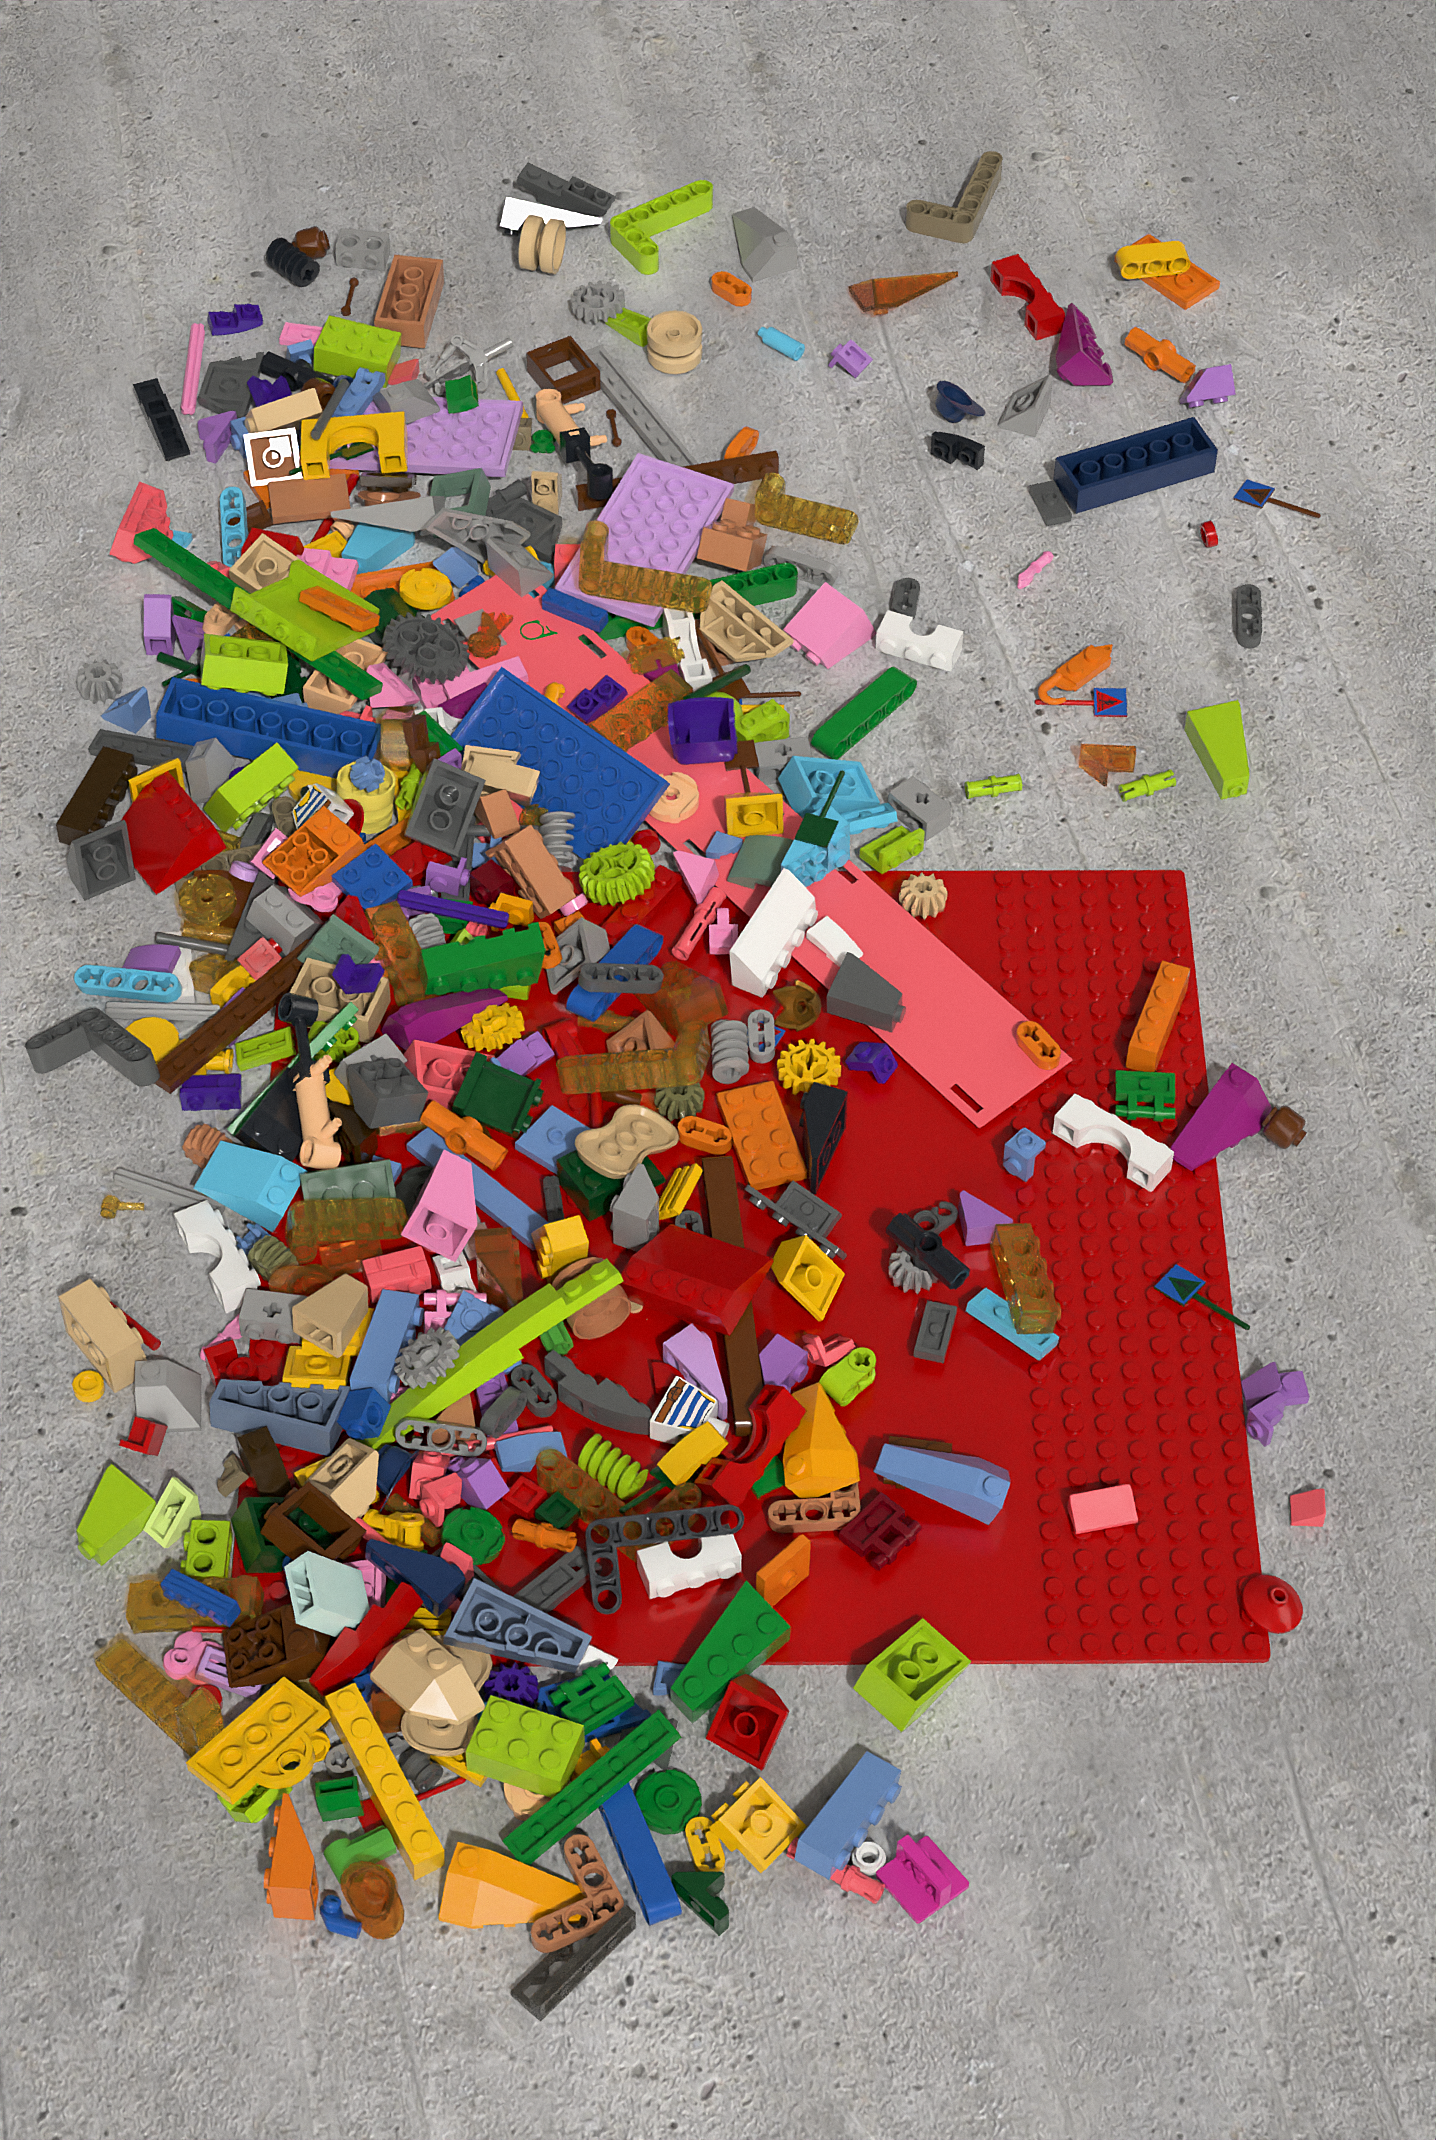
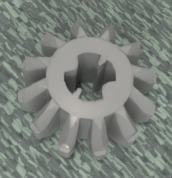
M106 659L102 662L94 660L93 664L84 663V668L78 670L77 689L84 700L90 699L93 704L97 701H102L105 704L107 699L115 700L116 694L121 693L123 677L115 663L109 664Z
M432 913L420 914L407 921V941L410 944V950L413 951L414 957L418 961L421 950L447 944L445 934L443 933V926L440 925L439 919Z
M900 1245L896 1253L891 1254L888 1274L890 1278H893L894 1287L903 1286L904 1293L909 1289H914L918 1295L921 1288L929 1291L932 1283L937 1282L938 1278L930 1271H923L917 1268L914 1264L913 1256Z

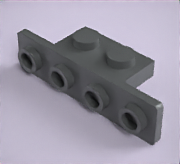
M794 1180L776 1204L750 1185L746 1186L744 1190L751 1195L749 1201L759 1209L764 1210L767 1206L774 1211L772 1217L785 1227L790 1222L797 1227L795 1233L798 1236L807 1235L811 1240L814 1239L820 1243L819 1248L831 1259L836 1255L842 1260L847 1257L840 1248L826 1239L842 1217V1214Z

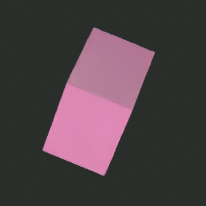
M386 664L369 665L366 669L367 673L383 683L381 693L369 697L372 708L406 706L419 702L420 698Z
M275 828L249 860V863L260 872H263L270 880H273L276 876L262 864V861L287 840L288 837Z
M679 850L673 852L677 868L681 876H683L697 905L702 904L719 876L715 860Z

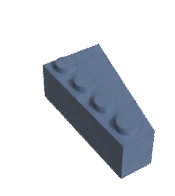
M220 1379L209 1402L211 1427L245 1435L267 1426L274 1442L277 1444L331 1456L343 1430L337 1423L347 1395L351 1391V1386H339V1390L324 1389V1385L311 1384L310 1388L291 1387V1383L279 1382V1385L263 1386L262 1381Z
M474 1578L444 1636L443 1644L576 1673L592 1636Z

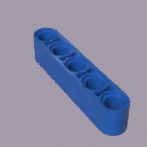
M635 924L599 963L648 965L659 953L663 944V935ZM614 976V978L618 981H628V979L625 976ZM578 984L569 995L566 1009L589 1021L595 1022L621 993L589 992Z
M628 1782L599 1806L598 1809L648 1926L681 1915L682 1910L674 1886Z

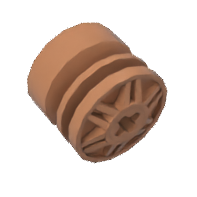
M590 1257L569 1265L558 1274L552 1286L557 1291L566 1282L582 1275L594 1264L600 1263L604 1259ZM618 1284L567 1317L566 1321L574 1335L578 1338L588 1340L599 1338L612 1332L626 1320L632 1308L631 1302L622 1286Z

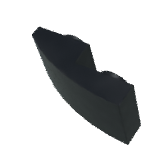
M935 431L931 437L930 453L949 464L958 459L978 470L984 465L985 446L963 436Z

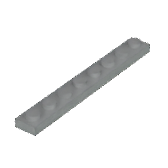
M599 345L585 350L586 355L600 370L601 388L661 461L680 467L698 464L605 348Z

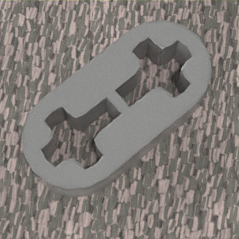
M761 1009L755 1010L748 1017L749 1055L757 1063H768L775 1056L774 1018L770 1012ZM759 1021L764 1022V1031H758ZM759 1042H765L764 1052L759 1051Z

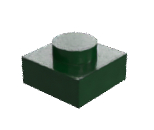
M558 1491L535 1510V1518L542 1523H550L554 1528L566 1530L581 1516L580 1508Z

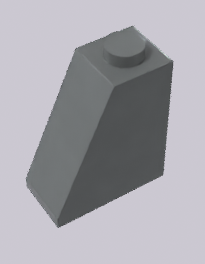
M847 952L827 994V1013L893 1032L896 1023L902 1022L906 1007L902 1006V993L853 953Z

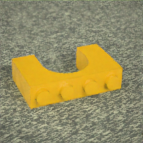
M404 411L331 417L318 440L311 437V431L318 419L301 421V465L304 480L330 478V454H333L338 448L346 444L355 442L369 443L378 448L382 473L408 471V437Z

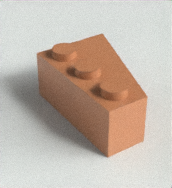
M532 825L510 835L485 852L490 859L495 856L505 868L504 870L521 887L518 891L523 899L533 901V911L540 919L554 913L577 897L573 892L572 883L563 876L558 868L557 859L548 852L543 844L541 834Z

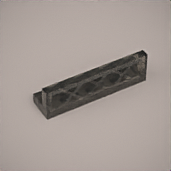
M608 1902L603 1904V1909H607L610 1913L614 1912V1906H610ZM625 1904L597 1933L585 1937L591 1939L576 1953H573L574 1943L550 1952L511 1990V1996L541 2022L636 1929V1912ZM597 1913L593 1914L594 1921L597 1920ZM585 1918L576 1928L585 1926L587 1919ZM567 1961L553 1976L549 1977V1967L554 1962ZM531 1985H543L530 1999L523 1994Z

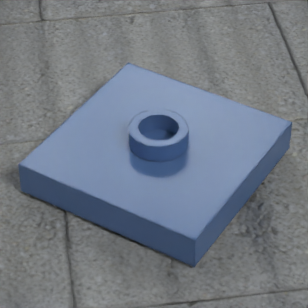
M552 1105L527 1130V1133H524L515 1142V1149L557 1175V1159L576 1150L575 1139L577 1135L591 1129Z

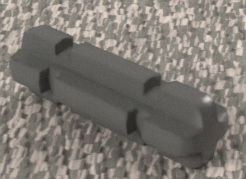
M554 1175L551 1177L546 1176L543 1179L549 1223L565 1219L559 1178Z

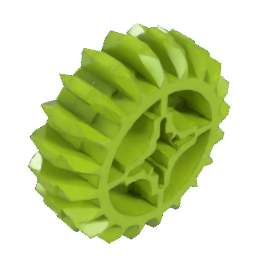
M621 841L617 845L610 843L609 847H600L597 853H590V858L584 859V865L579 867V882L584 894H586L587 898H591L593 903L600 902L602 906L607 903L614 906L617 902L624 904L626 900H635V896L643 895L644 889L651 888V882L655 880V865L647 849L642 848L641 844L634 845L632 842L624 845Z

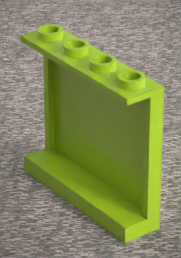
M297 559L291 562L288 577L249 594L241 588L235 587L230 611L310 661H314L375 632V627L367 629L365 632H357L343 622L330 619V616L322 612L311 610L308 605L299 601L302 590L320 586L377 615L379 608Z

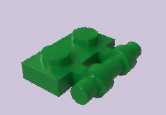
M1116 1070L1115 1101H1127V1105H1116L1115 1115L1117 1117H1127V1120L1153 1118V1121L1163 1122V1119H1175V1108L1164 1107V1103H1175V1073ZM1137 1102L1154 1103V1107L1137 1106Z
M605 1662L595 1667H587L582 1670L581 1676L571 1682L564 1681L557 1686L556 1691L548 1695V1699L554 1707L564 1701L568 1703L561 1708V1716L566 1720L584 1725L585 1735L634 1706L633 1696L616 1675L606 1681L602 1679L610 1673ZM588 1686L593 1688L581 1696L578 1695V1692Z

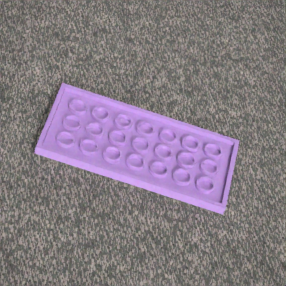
M432 397L440 407V412L406 424L408 437V471L406 472L445 475L482 468L486 476L505 477L523 412V402L478 399V407L466 412L449 414L447 399L445 397ZM372 401L363 415L382 412L375 402ZM370 444L374 447L373 451L349 460L341 456L330 460V469L381 471L378 448Z
M638 453L555 586V589L607 610L610 613L654 627L663 613L664 606L670 601L698 553L703 527L717 521L723 511L725 499H730L734 492V484Z

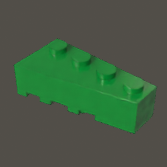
M539 923L528 924L529 929L515 932L514 928L502 930V936L487 939L485 935L477 936L465 945H461L459 941L421 950L418 970L424 994L444 995L449 992H472L478 989H501L507 986H529L538 983L546 951Z
M747 1580L670 1688L671 1701L692 1724L724 1697L731 1680L744 1674L750 1675L790 1640L791 1626Z

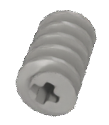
M556 811L540 816L539 821L542 826L539 828V833L542 835L543 844L548 852L557 859L560 871L570 872L572 868L564 866V863L572 862L573 858L565 855V852L573 851V846L567 845L566 841L573 840L574 836L567 834L566 831L575 828V825L567 822L569 819H574L575 814Z
M719 1020L711 1025L712 1076L716 1081L723 1084L735 1083L749 1071L748 1027L740 1021Z

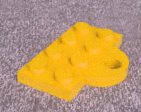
M282 1677L186 1762L188 1771L232 1805L257 1783L270 1789L291 1787L301 1782L312 1770L315 1762V1751L309 1737L331 1718L329 1711L287 1678ZM296 1761L300 1763L293 1770L284 1769L290 1762Z

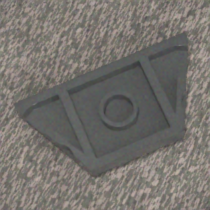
M257 352L256 358L243 361L241 356L225 361L210 362L198 396L199 404L218 414L235 411L237 419L245 417L248 414L253 399L247 381L253 375L257 378L260 377V363L263 360L264 352Z
M521 497L509 501L505 505L491 508V513L485 515L513 521L529 531L531 536L521 546L524 548L531 546L535 550L537 557L547 563L553 561L555 544L558 543L563 525L561 516Z
M259 871L225 956L227 961H234L235 957H240L262 937L268 941L246 919L253 900L272 885H276L263 872ZM283 952L279 954L282 958L286 957Z

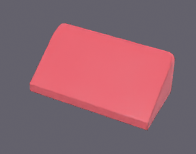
M1130 1484L1069 1496L1067 1508L1076 1534L1138 1523Z

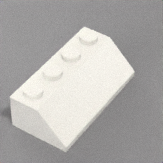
M785 868L729 951L732 985L762 998L769 988L772 989L775 986L781 968L787 967L792 951L795 947H799L802 944L805 931L808 926L814 925L818 916L815 897Z

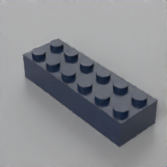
M1191 417L1056 457L1053 480L1077 514L1214 473L1218 449L1195 417Z

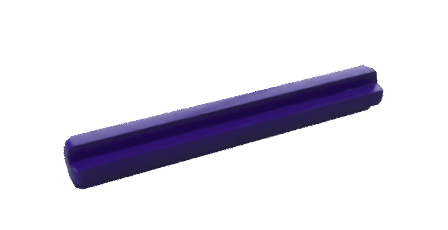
M400 890L397 896V905L399 907L505 929L509 921V914L499 910L406 890Z

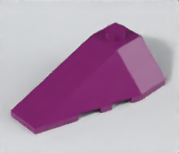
M1070 303L1067 308L1056 353V371L1063 380L1066 381L1068 379L1073 385H1111L1114 382L1112 370L1107 362L1104 364L1101 357L1104 355V352L1095 341L1097 337L1088 317L1073 303Z
M488 988L472 992L463 991L413 1002L401 1007L399 1011L390 1015L381 1030L383 1035L387 1034L394 1043L405 1050L408 1049L414 1040L435 1043L473 1021L472 1017L474 1014L484 1011L489 1005L499 1006L506 1002L508 997L498 989Z
M1231 1063L1170 1149L1174 1151L1173 1160L1192 1171L1217 1157L1218 1153L1226 1148H1233L1242 1139L1259 1133L1263 1128L1261 1124L1272 1111V1107L1258 1079Z

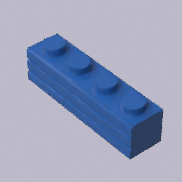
M551 587L541 599L543 610L598 633L608 623L607 610Z
M174 1569L170 1570L169 1574L160 1584L163 1595L171 1601L176 1600L187 1609L192 1608L199 1615L212 1618L218 1625L224 1624L230 1627L242 1612L236 1600Z

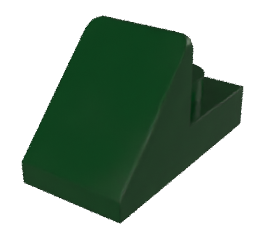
M675 1872L671 1876V1882L678 1898L720 1936L729 1928V1908L721 1898L716 1896L724 1888L725 1874L723 1872Z

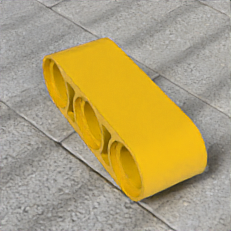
M1180 241L1125 246L1120 248L1115 255L1121 275L1126 279L1182 274L1191 265L1185 245Z

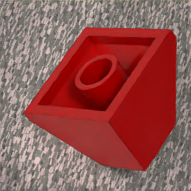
M744 1674L731 1680L706 1739L762 1771L766 1766L790 1711L774 1689L748 1674Z

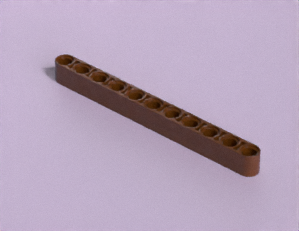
M732 1156L702 1158V1176L710 1237L744 1248ZM750 1301L731 1335L722 1334L735 1437L752 1435L753 1423L748 1408L763 1389L752 1301Z

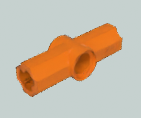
M1137 327L1131 329L1125 338L1124 345L1141 355L1147 367L1153 371L1162 369L1183 383L1188 382L1195 372L1196 365L1179 355L1173 343L1167 339L1159 342Z
M433 1100L420 1118V1122L445 1138L447 1147L455 1154L462 1155L468 1153L493 1171L500 1166L506 1157L508 1149L485 1135L481 1124L473 1117L466 1116L460 1118Z

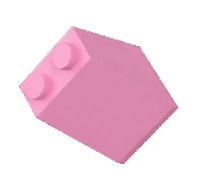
M826 582L783 629L794 640V643L790 645L797 652L800 649L807 653L805 656L814 665L818 666L820 663L827 669L877 634L864 610Z
M443 1150L420 1191L401 1235L456 1262L477 1227L472 1166L470 1162Z

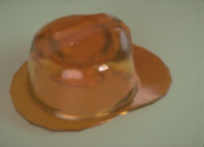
M317 1263L305 1266L293 1264L275 1270L270 1276L269 1288L271 1292L309 1297L335 1279L331 1271L323 1265Z
M367 1861L352 1863L344 1870L341 1878V1890L357 1921L362 1922V1929L373 1938L384 1940L394 1937L401 1930L404 1923L405 1911L398 1894V1882L395 1875L389 1868Z

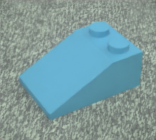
M792 756L778 777L791 808L802 818H804L806 813L812 814L825 805L841 770L845 772V775L831 803V806L839 814L879 805L880 803L861 762Z
M220 1141L193 1189L267 1230L274 1232L301 1184L299 1173L308 1171L282 1156Z

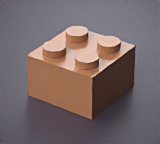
M720 519V521L703 527L697 558L747 572L761 565L768 534L760 533V528L746 525L745 528L735 526V521Z

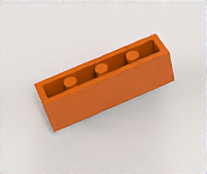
M1162 961L1129 1043L1126 1061L1127 1068L1141 1072L1156 1071L1187 991L1190 968Z

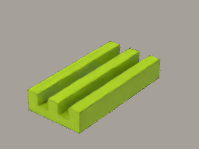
M287 1027L236 1043L237 1066L241 1072L296 1055V1050L293 1047L295 1046V1041L292 1038L294 1037L292 1029Z

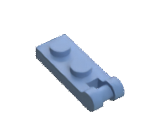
M360 367L357 370L356 378L348 387L332 417L363 415L373 401L372 396L383 387L385 373L379 371L372 373L368 369Z

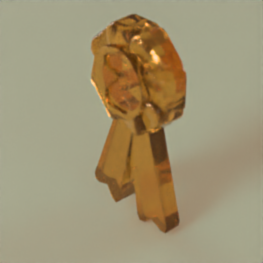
M482 612L481 631L471 634L467 641L468 650L474 657L488 659L498 654L501 647V640L498 636L511 624L513 615H506L505 612H501L495 620L494 612L489 614Z

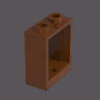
M571 336L526 352L527 372L542 390L555 389L559 391L562 404L600 390V370ZM569 360L578 371L554 381L545 369Z
M308 1481L299 1490L295 1487L290 1490L281 1505L275 1503L264 1515V1519L267 1521L260 1533L293 1561L309 1551L341 1563L356 1550L367 1530ZM297 1507L301 1508L337 1539L326 1550L286 1518Z

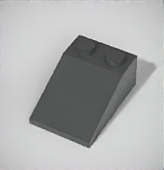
M434 758L425 769L404 836L457 857L486 780Z
M125 820L71 842L67 857L69 875L84 901L136 880Z

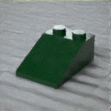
M577 1150L557 1159L559 1184L590 1222L609 1212L615 1195L620 1196L623 1191L625 1178L612 1179L599 1174L579 1158ZM646 1155L642 1164L645 1166L655 1188L665 1182V1177Z
M245 1497L232 1516L231 1522L246 1573H277L283 1571L282 1563L287 1555L260 1532L267 1521L264 1519L266 1512L275 1503L281 1505L285 1497ZM299 1507L286 1517L324 1550L337 1540Z

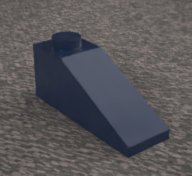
M373 1539L366 1543L365 1558L398 1586L401 1582L412 1586L423 1600L422 1606L438 1618L464 1593L466 1578L462 1570L455 1564H448L441 1557Z

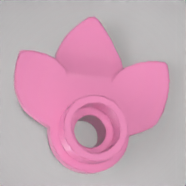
M333 882L319 886L302 897H299L290 888L288 889V893L293 900L311 905L312 908L319 912L333 911L338 904L337 897L342 893Z
M187 1631L176 1638L174 1649L169 1650L165 1654L163 1667L166 1674L173 1679L182 1680L186 1678L195 1685H211L195 1679L197 1670L207 1646L223 1652L225 1650L216 1642L203 1641L200 1632ZM209 1659V1662L215 1663L217 1665L220 1663L213 1659Z

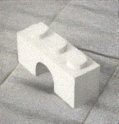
M887 610L877 630L876 651L946 671H952L962 651L963 631L938 625L936 630L930 635H916L912 632L913 617Z
M729 1523L722 1525L726 1529H731ZM734 1535L699 1538V1554L690 1559H682L675 1556L668 1542L638 1550L637 1568L649 1599L668 1597L676 1591L689 1587L698 1588L706 1582L719 1578L727 1579L741 1572L742 1555Z

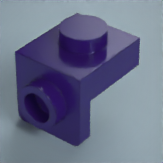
M342 954L332 975L345 994L372 993L375 991L384 973V969L380 963L356 965L349 954Z
M860 1042L845 1061L849 1070L872 1071L877 1082L884 1084L898 1067V1063L887 1043Z

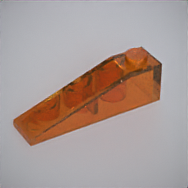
M958 271L870 279L850 285L848 288L863 312H873L874 316L888 314L889 309L896 308L958 277Z

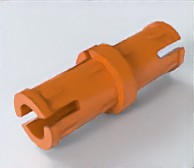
M517 1519L512 1528L515 1539L535 1543L537 1547L543 1549L552 1547L570 1553L574 1550L577 1543L574 1532L554 1528L552 1524L546 1522L537 1524L524 1519Z

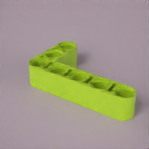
M707 180L692 182L612 217L610 220L611 244L638 272L644 275L655 274L659 270V247L650 237L709 212L713 208L712 183Z

